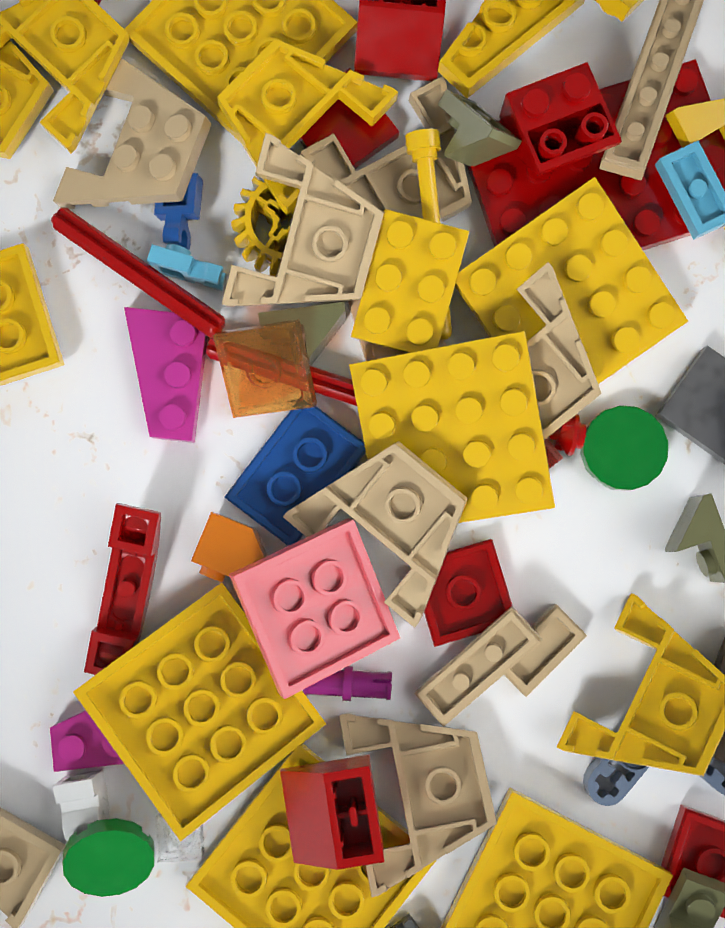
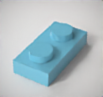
M699 141L660 158L655 167L693 240L725 226V191Z

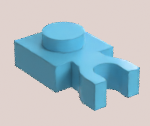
M168 243L166 248L151 245L147 262L163 275L193 284L198 282L213 289L223 290L227 274L223 272V266L195 260L188 249L176 244Z

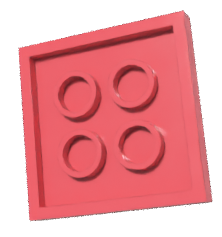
M346 518L229 574L278 693L284 699L400 639L389 607L384 603L385 597L354 519Z

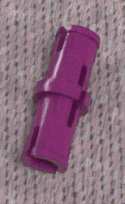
M347 666L344 670H339L303 689V693L306 696H342V701H351V697L391 700L392 672L355 671L353 666Z

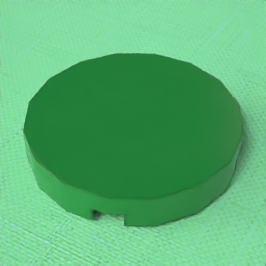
M620 405L604 410L589 423L586 428L585 442L580 455L586 471L603 486L611 490L631 491L649 485L661 474L668 460L669 442L663 426L652 414L635 406Z
M118 818L94 821L87 824V830L82 831L78 835L76 831L69 837L63 850V876L71 887L84 894L99 897L121 895L136 889L148 879L155 866L154 840L150 834L147 836L142 832V826L133 821Z

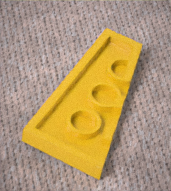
M484 0L480 6L479 13L472 22L466 24L439 61L438 72L468 99L582 6L585 0Z

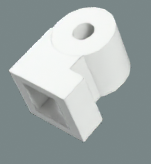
M104 769L65 776L52 786L55 804L60 803L62 829L66 841L76 831L78 835L82 831L87 830V824L97 820L110 819Z

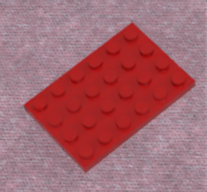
M696 59L681 65L642 180L599 169L605 150L541 176L534 173L515 155L514 150L476 166L467 165L494 247L594 177L643 251L691 236L655 164L660 158L682 148L665 115L678 107L711 101ZM630 80L600 89L614 123L616 122ZM717 129L699 140V143L725 191V140L720 130Z

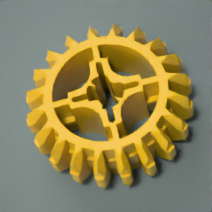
M254 176L252 184L255 191L242 188L240 195L245 203H235L233 207L234 213L239 217L231 222L233 231L239 233L234 238V241L238 248H245L242 256L246 262L255 260L254 268L257 272L261 273L270 266V276L277 277L290 226L288 229H283L281 222L284 220L290 222V219H293L295 208L288 215L285 214L275 201L276 199L266 183ZM260 214L264 215L267 223L272 226L268 233L269 240L266 245L256 236V223Z

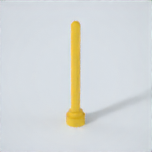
M437 129L415 130L407 133L405 139L407 154L412 156L413 163H417L423 219L440 223L434 161L438 159L437 152L441 150L440 132ZM450 307L440 340H447L452 335Z

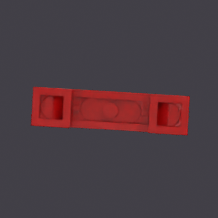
M116 503L108 542V547L112 548L98 623L91 631L84 673L96 675L140 642L157 562L161 512L123 503Z

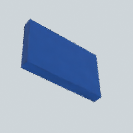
M301 396L224 498L289 546L300 541L304 534L283 518L285 513L352 471L366 454L364 442L305 397Z

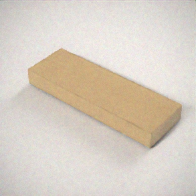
M511 606L421 685L414 694L444 727L542 642V638L521 614Z

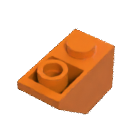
M211 512L191 562L201 565L200 574L224 582L226 576L230 577V573L268 555L257 529Z

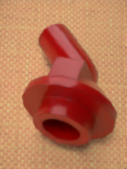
M579 414L572 417L548 437L554 440V449L564 451L567 456H572L575 448L582 449L586 437V424L580 423Z

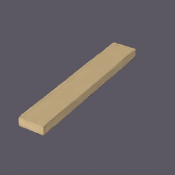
M659 0L615 122L622 142L620 145L605 150L599 169L642 180L704 0Z

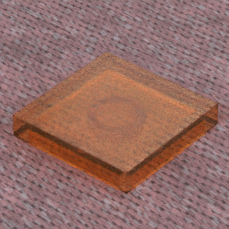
M299 319L220 331L213 335L233 418L312 408L317 404Z

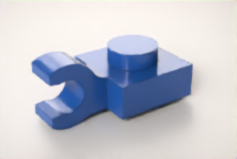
M198 173L192 174L182 201L155 203L154 215L160 221H165L162 233L165 244H176L190 250L191 235L188 220H200L203 179Z

